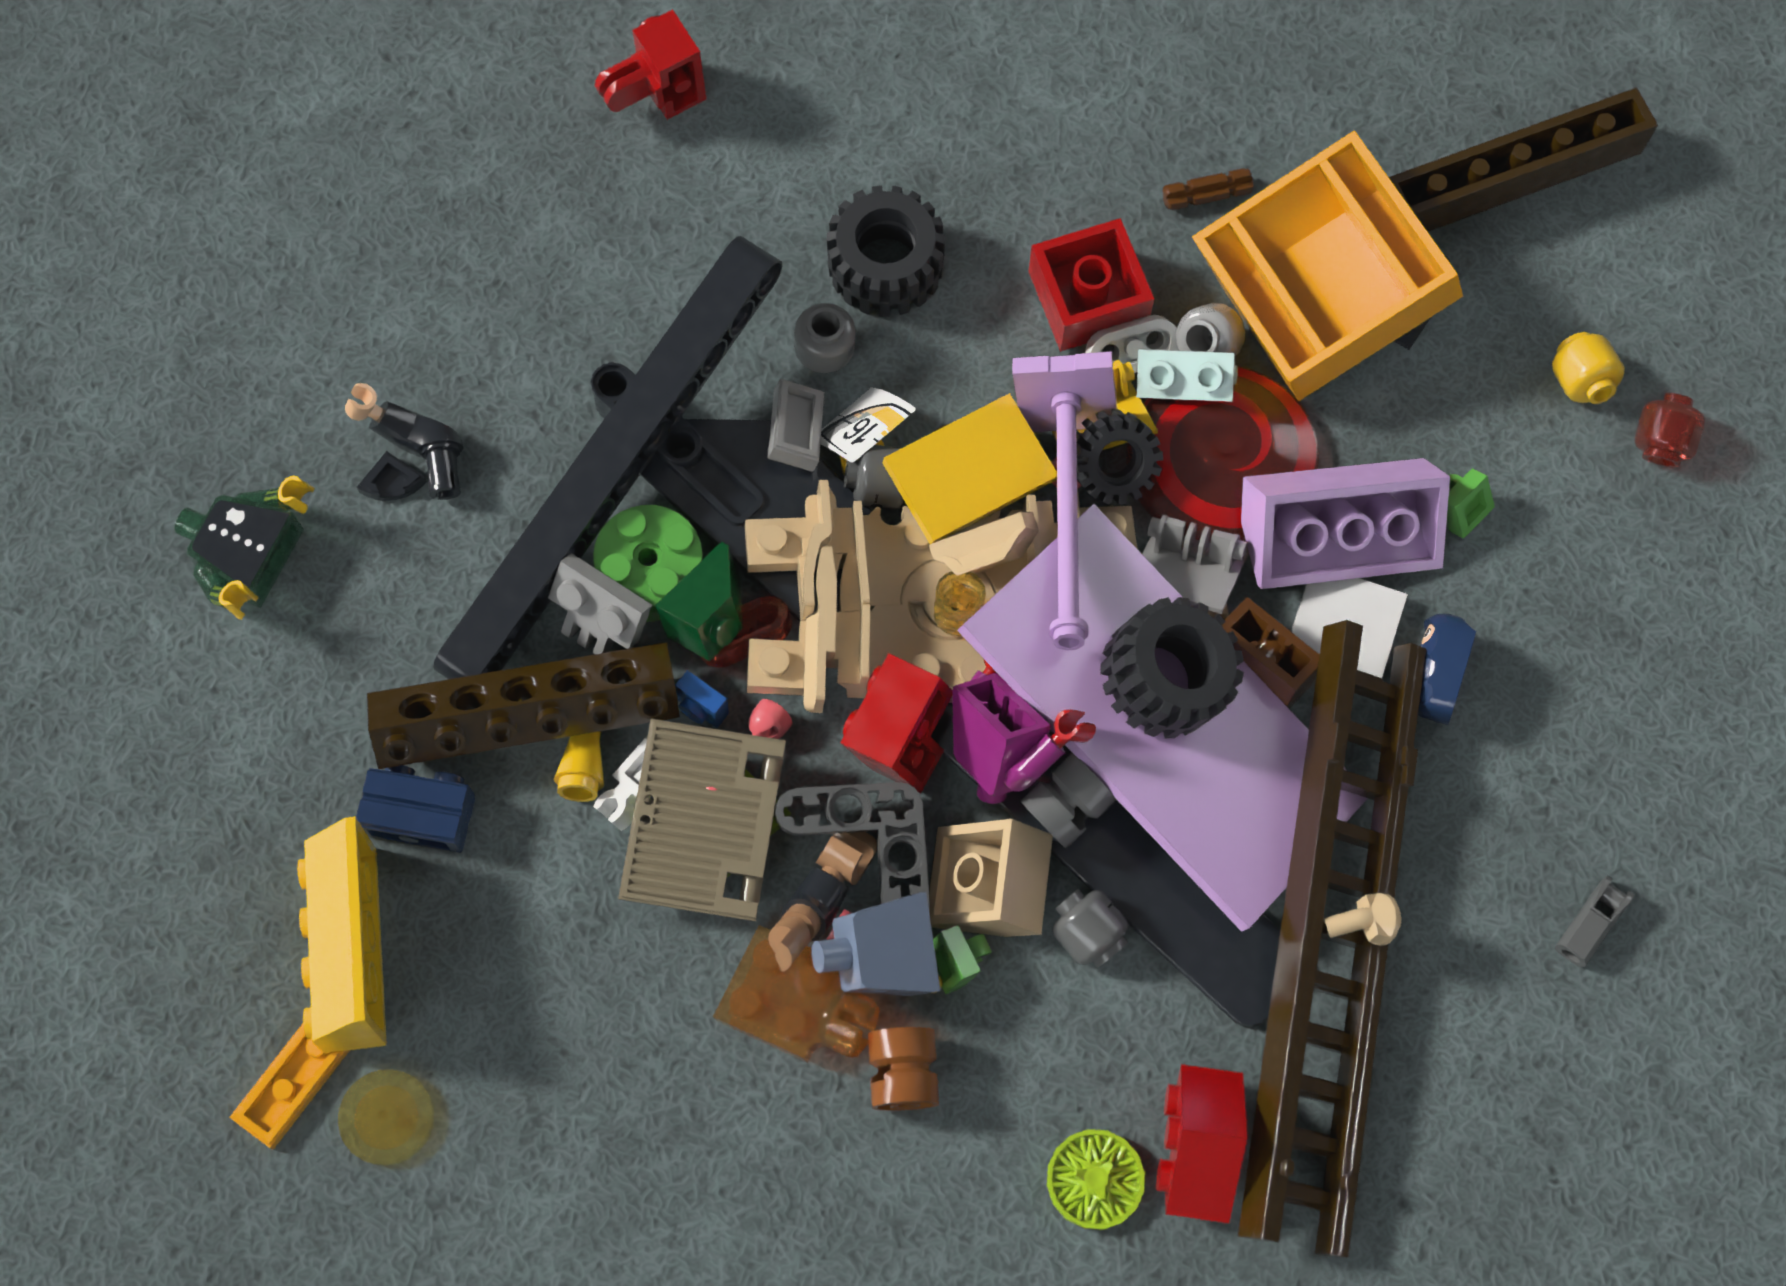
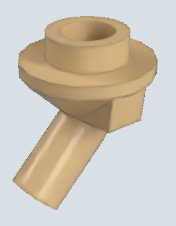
M1384 893L1367 894L1356 902L1357 909L1324 918L1330 938L1363 929L1369 942L1383 946L1391 943L1401 926V913L1395 899L1389 894Z

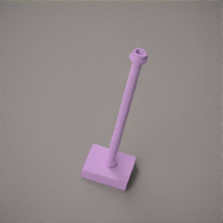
M1112 351L1082 353L1070 356L1013 358L1012 374L1017 404L1033 432L1057 431L1058 619L1051 622L1049 634L1053 639L1054 645L1061 650L1081 648L1089 634L1088 623L1079 618L1076 430L1086 429L1082 422L1087 418L1093 423L1097 421L1095 413L1104 411L1110 416L1112 409H1118Z

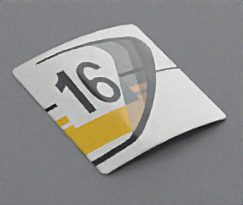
M870 388L821 429L820 445L829 448L853 463L911 415L916 408L889 392Z

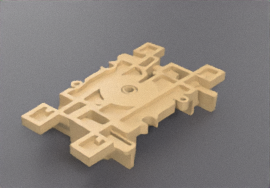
M819 480L817 495H810L806 498L804 518L745 520L748 573L797 571L801 620L799 641L749 639L747 693L804 696V708L807 711L822 713L825 702L826 668H838V684L847 689V698H865L868 692V681L872 672L877 666L883 665L889 653L941 677L952 690L953 686L970 681L977 670L983 672L986 668L984 658L957 630L1058 537V523H1054L1052 501H1036L1035 495H1027L1023 509L1012 510L1006 516L1008 517L1019 512H1033L1039 531L1022 558L979 573L970 571L958 576L946 564L933 559L929 547L930 544L907 506L902 508V522L898 525H888L881 519V509L879 507H876L869 515H863L862 501H854L852 508H837L836 498L829 487L828 480ZM1077 489V504L1079 518L1089 507L1080 508L1079 494ZM1132 506L1098 507L1137 548ZM1001 510L949 537L1003 519L999 518ZM839 569H843L839 587V611L836 612L837 575ZM815 570H817L816 579H815V584H814V572H815ZM944 601L952 602L956 606L957 611L953 615H944L939 610V604ZM953 696L951 697L949 703H953Z

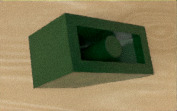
M723 542L716 546L655 605L667 637L708 661H711L725 646L729 645L743 629L740 577L729 545Z

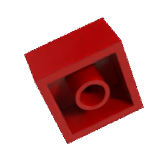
M1121 218L1032 245L1028 272L1060 352L1087 344L1089 339L1100 330L1151 315L1154 297Z

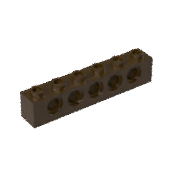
M667 642L367 693L368 732L378 769L650 723L651 719L668 720L680 717Z

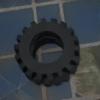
M882 185L873 186L871 194L866 195L863 190L854 193L853 203L844 200L838 206L839 215L832 216L829 222L830 232H827L829 277H832L833 287L836 292L844 291V301L851 307L857 301L860 302V312L870 315L872 308L880 309V317H890V309L898 308L900 315L909 313L910 303L912 302L918 308L926 303L927 293L931 295L935 293L938 288V279H942L944 270L945 234H943L941 218L935 217V208L929 201L921 205V195L914 191H911L908 196L902 194V187L892 186V191H883ZM894 239L905 244L911 250V253L904 259L894 263H879L867 258L862 254L861 250L872 241Z
M1169 597L1158 599L1153 605L1149 603L1118 628L1112 635L1113 639L1106 644L1102 654L1108 658L1100 664V674L1108 676L1109 680L1102 686L1105 695L1113 694L1116 700L1111 705L1117 714L1124 711L1129 716L1126 723L1135 729L1141 724L1145 726L1144 734L1152 737L1157 736L1162 731L1165 738H1176L1181 733L1187 735L1227 708L1226 706L1236 698L1239 692L1235 687L1242 683L1244 675L1243 671L1237 669V666L1244 662L1242 651L1234 649L1233 644L1238 641L1234 631L1227 633L1222 627L1226 621L1219 614L1214 617L1208 614L1209 606L1199 602L1194 607H1191L1189 598L1178 597L1173 602L1170 601ZM1155 648L1165 649L1181 661L1188 676V689L1172 684L1163 676L1156 663Z

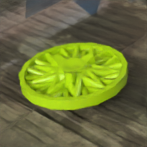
M1087 1129L1070 1135L1055 1149L1047 1166L1046 1187L1053 1206L1067 1221L1083 1229L1104 1230L1121 1224L1137 1209L1144 1194L1145 1171L1138 1153L1124 1138L1108 1130Z

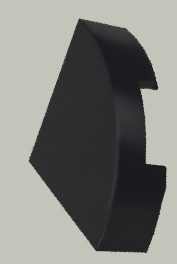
M386 451L359 483L357 489L359 493L371 499L392 501L412 495L422 488L427 481L422 474Z

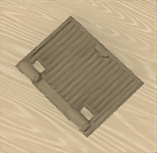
M651 719L618 899L756 921L786 740ZM748 753L763 756L760 779L744 777ZM707 787H714L717 790H708ZM727 873L743 875L739 900L724 897Z

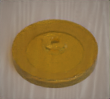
M392 1069L374 1071L358 1079L344 1095L338 1112V1128L346 1147L361 1160L380 1166L395 1165L414 1156L427 1142L434 1123L433 1102L426 1088L413 1076Z

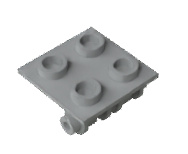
M1163 515L1161 519L1152 517L1148 528L1150 539L1142 555L1183 598H1189L1191 606L1194 607L1197 603L1201 602L1209 606V611L1222 614L1248 557V553H1246L1248 542L1239 540L1240 535L1214 530L1211 543H1209L1211 527L1205 526L1201 538L1198 540L1195 539L1196 523L1191 522L1187 534L1184 536L1185 521L1170 518L1167 515Z

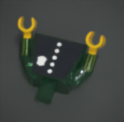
M293 475L286 478L280 487L243 492L235 497L220 495L216 497L206 515L188 507L181 511L176 520L174 531L176 534L192 540L186 554L195 565L193 576L211 604L230 611L239 620H242L245 616L240 610L245 602H249L258 608L262 607L304 531L295 514L289 510L294 509L299 513H306L308 505L302 502L301 499L306 493L314 492L315 487L298 476Z

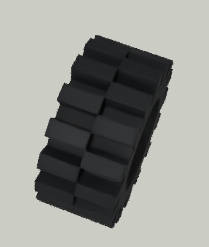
M1112 409L1110 416L1104 411L1095 413L1097 421L1093 423L1087 418L1082 422L1086 430L1083 433L1076 430L1077 481L1092 497L1096 499L1098 496L1103 503L1111 504L1112 499H1114L1119 505L1127 504L1126 496L1131 495L1136 501L1143 497L1138 489L1144 485L1150 491L1155 485L1150 476L1152 474L1160 476L1162 468L1156 462L1163 460V452L1157 447L1161 443L1152 430L1130 412H1127L1125 415L1119 409ZM1122 440L1128 442L1132 449V457L1128 465L1117 473L1103 472L1098 462L1102 449L1112 441Z

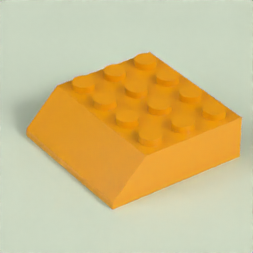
M1355 130L1192 236L1227 296L1298 402L1463 297L1457 272Z

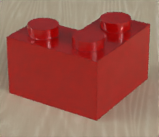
M889 653L883 665L877 666L872 672L867 685L868 692L859 709L854 710L848 716L843 728L844 736L840 743L871 770L895 782L907 783L921 794L944 752V749L931 738V735L953 696V690L941 677Z
M1181 1064L1177 1085L1168 1084L1166 1089L1164 1115L1168 1116L1164 1148L1170 1149L1171 1152L1169 1160L1160 1159L1156 1190L1165 1192L1166 1215L1230 1223L1247 1142L1244 1074L1241 1072Z

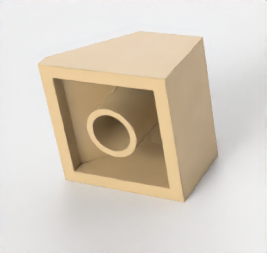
M1014 819L938 827L929 892L931 927L949 929L959 925L961 931L1002 937L1041 935L1052 834Z

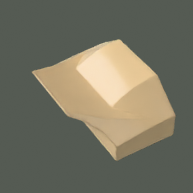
M1019 512L932 543L929 547L933 559L946 564L957 576L970 571L979 573L1022 558L1039 529L1033 512Z

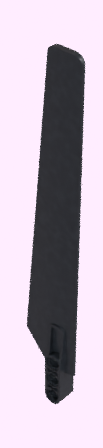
M611 362L603 364L592 374L591 387L596 409L604 419L622 395L610 397L604 395L605 392L616 387L625 390L635 376L629 368L620 363ZM681 417L640 475L717 546L721 542L729 545L734 562L800 622L797 571L748 573L745 520L804 518L805 500L810 495H817L819 480H828L829 487L836 498L837 508L853 507V502L855 501L853 491L850 488H844V482L820 457L813 472L768 459L771 420L684 419ZM678 448H689L693 451L685 458H676L671 455ZM862 506L863 515H869L872 512L869 507ZM839 569L837 575L836 612L839 611V587L843 569ZM815 570V572H814V584H815V579H816L817 570ZM944 601L939 604V610L944 615H953L957 611L956 606L952 602ZM948 703L931 738L944 749L943 754L978 785V782L956 761L954 756L953 703ZM1050 729L1049 735L1052 736L1054 733ZM1066 745L1062 747L1065 753L1031 786L1023 791L1008 792L1006 799L1001 803H997L1014 820L1051 834L1020 800L1039 782L1050 783L1053 780L1051 771L1071 752ZM1118 800L1098 819L1088 817L1085 820L1086 831L1067 849L1052 837L1051 854L1091 891H1103L1127 919L1129 926L1232 1021L1240 1026L1253 1027L1262 1023L1269 1016L1281 930L1264 913L1249 929L1241 932Z

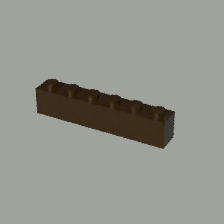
M1636 87L1388 178L1426 231L1429 232L1642 154L1658 124Z

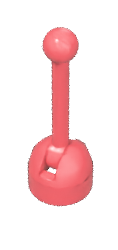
M762 699L752 710L748 720V727L752 735L780 739L792 726L793 722L789 713L778 703L769 699ZM707 787L708 790H717L714 787Z

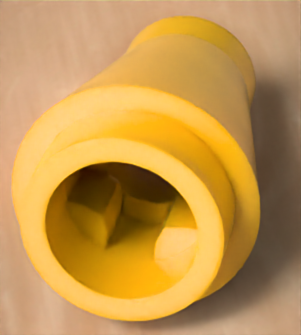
M601 731L570 736L554 777V782L558 785L557 793L561 797L576 802L593 801L597 798L598 791L604 787L600 747Z

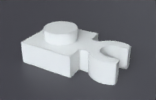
M646 738L612 775L620 782L617 787L601 794L593 806L606 818L609 817L608 820L621 831L625 830L632 823L647 742Z

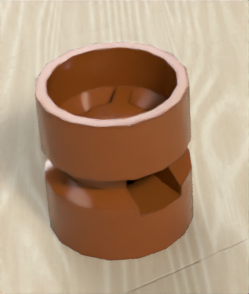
M895 1027L868 1033L870 1065L878 1069V1073L870 1078L872 1109L879 1111H903L938 1106V1076L929 1070V1065L936 1061L935 1030L926 1027Z

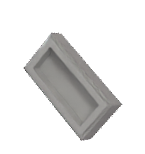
M779 379L774 388L768 459L812 472L815 470L820 456L824 403L823 391Z

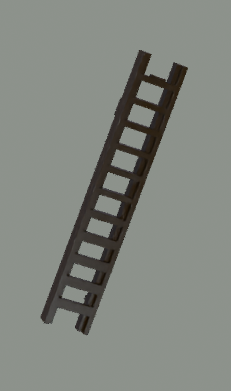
M1349 620L1323 626L1238 1237L1279 1243L1285 1203L1320 1211L1315 1254L1348 1258L1388 944L1384 946L1372 944L1366 938L1363 929L1330 938L1325 920H1323L1327 888L1358 898H1362L1367 894L1377 893L1389 894L1391 897H1395L1408 788L1414 786L1418 749L1414 748L1426 655V648L1413 643L1394 647L1390 684L1383 682L1382 678L1357 670L1363 625ZM1354 693L1387 704L1383 732L1350 721ZM1347 741L1381 752L1377 780L1344 770ZM1341 790L1374 800L1371 829L1337 819ZM1334 839L1368 849L1364 879L1330 869ZM1321 939L1355 948L1351 980L1316 970ZM1313 991L1348 1000L1344 1031L1309 1022ZM1306 1045L1341 1054L1337 1083L1302 1074ZM1299 1097L1334 1106L1330 1135L1295 1127ZM1292 1149L1327 1158L1323 1188L1288 1180V1176L1293 1175L1295 1164L1291 1160Z

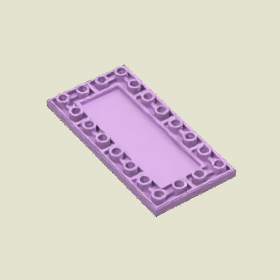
M1093 504L1078 518L1079 618L1088 623L1089 630L1085 644L1081 648L1061 650L1054 645L1053 639L1049 634L1051 622L1058 619V537L957 631L1002 679L1050 724V729L1053 733H1055V718L1062 710L1073 709L1085 712L1084 716L1078 720L1076 726L1083 722L1095 724V735L1088 742L1081 743L1069 740L1065 745L1099 778L1121 805L1243 932L1249 929L1287 888L1309 730L1245 662L1237 666V669L1243 671L1244 675L1242 683L1235 687L1239 693L1234 701L1228 704L1224 711L1187 735L1181 733L1176 738H1165L1162 731L1157 736L1152 737L1144 734L1145 726L1140 724L1134 729L1128 725L1126 721L1129 716L1124 711H1121L1119 714L1115 712L1111 705L1116 700L1113 694L1105 695L1102 686L1109 680L1108 676L1100 674V664L1108 658L1102 654L1106 644L1113 639L1112 635L1118 628L1149 603L1153 605L1158 599L1167 597L1173 602L1182 596L1101 510ZM1155 648L1156 663L1163 676L1172 684L1188 689V676L1181 661L1171 652ZM1341 790L1337 819L1347 822L1368 798Z

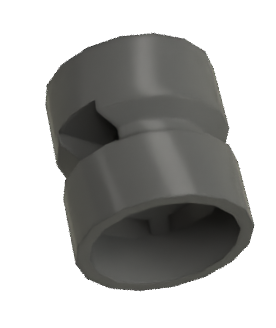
M1072 752L1051 771L1053 780L1050 783L1039 782L1020 800L1065 849L1086 831L1085 820L1088 817L1098 819L1117 801L1113 793Z

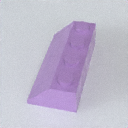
M1421 458L1243 477L1241 524L1246 542H1248L1247 547L1257 585L1261 589L1443 568L1450 476L1426 459Z

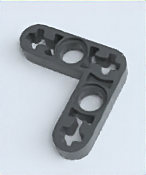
M901 782L804 787L788 790L781 795L775 805L774 817L779 828L789 835L807 836L876 831L881 904L901 898V886L890 888L889 878L906 880L917 876L918 886H907L908 896L926 892L928 908H930L923 803L920 794L914 787ZM868 793H877L875 804L888 803L893 799L894 793H901L902 800L911 802L912 809L907 810L903 814V820H897L894 811H878L876 816L879 822L871 823L869 820L872 804ZM852 795L860 801L862 815L858 821L849 824L840 821L836 817L834 803L840 796ZM817 796H827L824 813L829 825H819L821 815L806 816L803 819L802 826H795L792 817H784L783 809L790 808L795 798L801 799L802 807L810 808L820 805ZM899 842L907 843L914 849L916 861L910 870L898 871L889 863L888 851L893 844Z

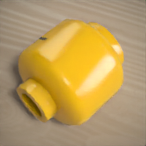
M1580 332L1569 336L1558 346L1557 353L1552 361L1553 373L1565 394L1573 402L1603 403L1616 393V387L1619 386L1624 377V365L1611 343L1603 335Z

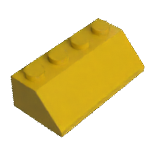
M347 817L305 840V858L299 859L297 864L299 884L302 890L306 889L307 907L300 908L299 912L300 929L303 938H308L309 957L302 958L301 973L304 987L310 988L311 1007L304 1008L303 1025L306 1038L312 1039V1042L324 1054L387 1046L376 847L357 818Z

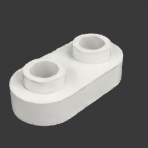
M1149 315L1096 332L1089 339L1085 353L1102 352L1105 346L1113 344L1112 361L1130 362L1134 373L1138 372L1139 349L1179 350L1176 343L1177 327L1162 316ZM1153 331H1158L1157 341L1152 345H1147V336Z

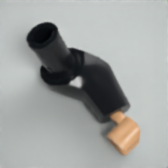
M364 383L355 384L351 394L363 401L365 405L348 399L345 405L347 416L357 421L364 420L367 417L372 418L369 429L403 451L427 460L429 496L435 499L438 497V500H449L458 497L461 494L457 471V457L464 447L457 432L442 422L420 415L389 401L378 406L376 405V392L371 386Z

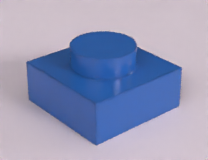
M688 670L676 683L677 698L681 702L678 705L679 709L698 724H702L706 720L718 728L729 714L727 698Z

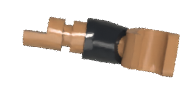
M866 832L833 834L816 861L818 865L823 867L822 870L814 867L783 907L782 918L769 932L768 937L769 944L776 953L775 958L782 972L789 969L810 941L820 939L832 924L849 889L843 883L844 880L856 885L865 873L877 852V840Z

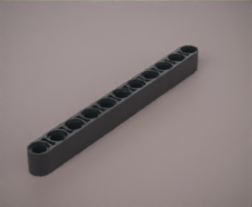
M738 236L731 241L443 644L434 660L433 668L435 671L447 679L501 671L550 603L551 600L548 597L560 562L571 553L580 559L770 293L781 274L782 261L742 236Z

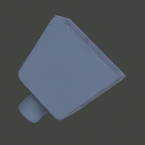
M926 892L901 897L834 918L832 924L834 939L815 941L812 945L811 955L815 970L818 973L839 970L840 984L844 992L915 996L940 991Z

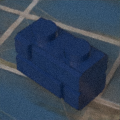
M405 765L385 768L384 770L370 768L367 771L362 791L363 796L360 799L356 818L368 837L462 853L475 801V794L469 785L464 784L465 779L463 777L448 772H435L433 779L415 776L416 771L413 768Z

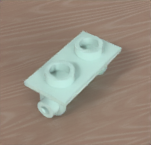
M1139 349L1137 398L1232 402L1233 388L1237 384L1238 366L1234 365L1235 353Z

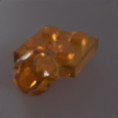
M758 925L713 1018L719 1023L807 1063L812 1053L818 1047H827L847 1057H858L868 1045V1040L862 1038L863 1031L849 1024V1022L871 1032L875 1031L880 1011L876 1002L861 993L844 992L840 984L839 970L818 973L813 966L812 948L806 946L788 970L782 972L775 958L776 953L769 944L768 937L771 930Z

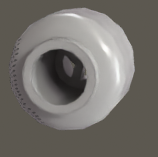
M1210 303L1190 310L1181 318L1176 329V343L1179 351L1235 353L1236 356L1245 342V327L1242 318L1234 309L1220 303Z

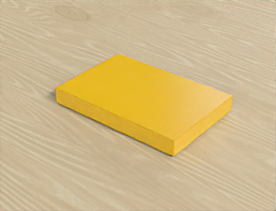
M1010 393L884 457L882 461L929 544L941 541L1057 479V471Z

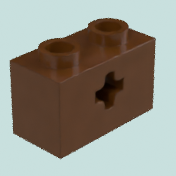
M1247 597L1225 619L1226 622L1222 627L1227 633L1234 631L1238 639L1233 644L1234 649L1242 651L1244 662L1290 709L1311 687L1316 678L1320 654Z

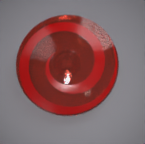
M1238 366L1237 384L1233 388L1232 402L1145 398L1142 402L1158 430V433L1155 435L1161 443L1157 447L1163 452V460L1156 462L1162 468L1160 476L1154 474L1150 476V479L1155 484L1149 491L1144 485L1138 489L1143 496L1139 498V501L1152 517L1161 519L1163 515H1167L1170 518L1185 521L1184 536H1186L1191 522L1197 524L1196 540H1200L1205 526L1211 527L1209 543H1211L1214 530L1240 535L1239 540L1246 542L1241 524L1243 477L1318 469L1319 447L1317 436L1305 409L1285 387L1255 370ZM1128 442L1126 446V465H1128L1132 457V449Z

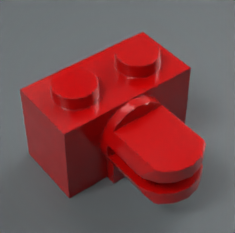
M673 9L660 16L649 17L639 27L633 29L636 53L600 72L595 80L597 91L601 97H604V102L610 111L619 112L650 96L668 120L707 100L700 50Z

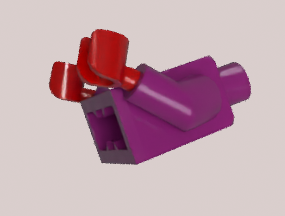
M984 659L986 668L983 672L977 670L970 681L953 686V744L956 761L978 782V798L983 802L996 804L1004 801L1008 792L1023 791L1031 786L1065 753L1062 747L1069 740L1081 743L1090 741L1096 733V726L1086 722L1076 726L1078 720L1084 716L1085 712L1067 709L1058 713L1054 722L1055 733L1052 736L1049 735L1050 724L1020 697Z

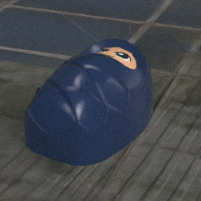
M1436 614L1424 621L1426 632L1421 645H1419L1426 648L1418 715L1422 718L1448 725L1463 680L1476 631L1459 616Z

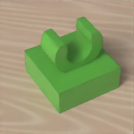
M1473 468L1463 478L1456 474L1449 475L1450 491L1446 523L1448 530L1463 539L1495 507L1488 476Z
M959 925L941 931L933 939L937 971L941 977L942 988L945 994L963 988L981 972L978 963L983 961L982 957L992 953L984 934L966 940Z

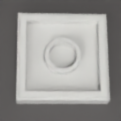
M1360 578L1306 584L1291 632L1320 654L1323 626L1344 620L1363 625L1357 670L1382 678L1408 594Z

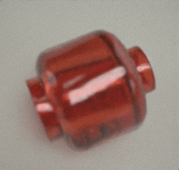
M1666 393L1663 400H1653L1644 405L1635 434V445L1643 452L1642 458L1644 460L1665 467H1680L1682 461L1691 460L1696 456L1705 426V416L1698 409L1692 407L1694 402L1692 398L1676 393Z

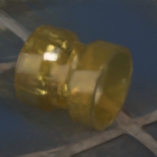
M951 571L938 581L933 609L934 620L937 626L945 633L953 636H962L957 630L984 606L986 598L985 586L977 575L967 572L957 576Z

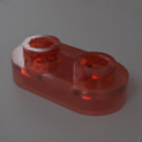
M764 596L741 605L743 629L711 661L703 657L701 659L712 667H727L748 657L749 639L784 640L792 629V620L785 602L777 597Z

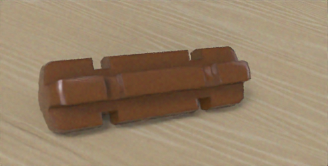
M1242 168L1229 171L1227 176L1226 174L1219 173L1187 180L1185 185L1180 182L1168 184L1163 187V201L1167 209L1177 210L1186 208L1188 203L1195 206L1227 199L1230 197V194L1236 197L1250 194L1254 189L1253 177L1250 170Z

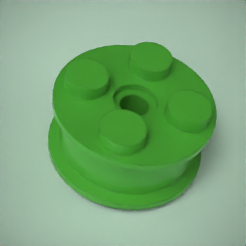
M658 505L634 506L616 514L601 529L594 546V568L652 604L646 622L659 621L661 619L655 605L702 561L701 543L693 526L679 513ZM648 562L655 563L651 566H644V564Z

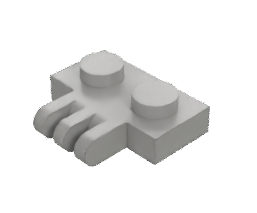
M572 553L560 562L548 599L568 611L561 629L562 634L572 638L580 627L581 631L577 644L585 649L597 638L593 650L594 655L609 652L614 641L626 649L633 647L639 642L652 604Z

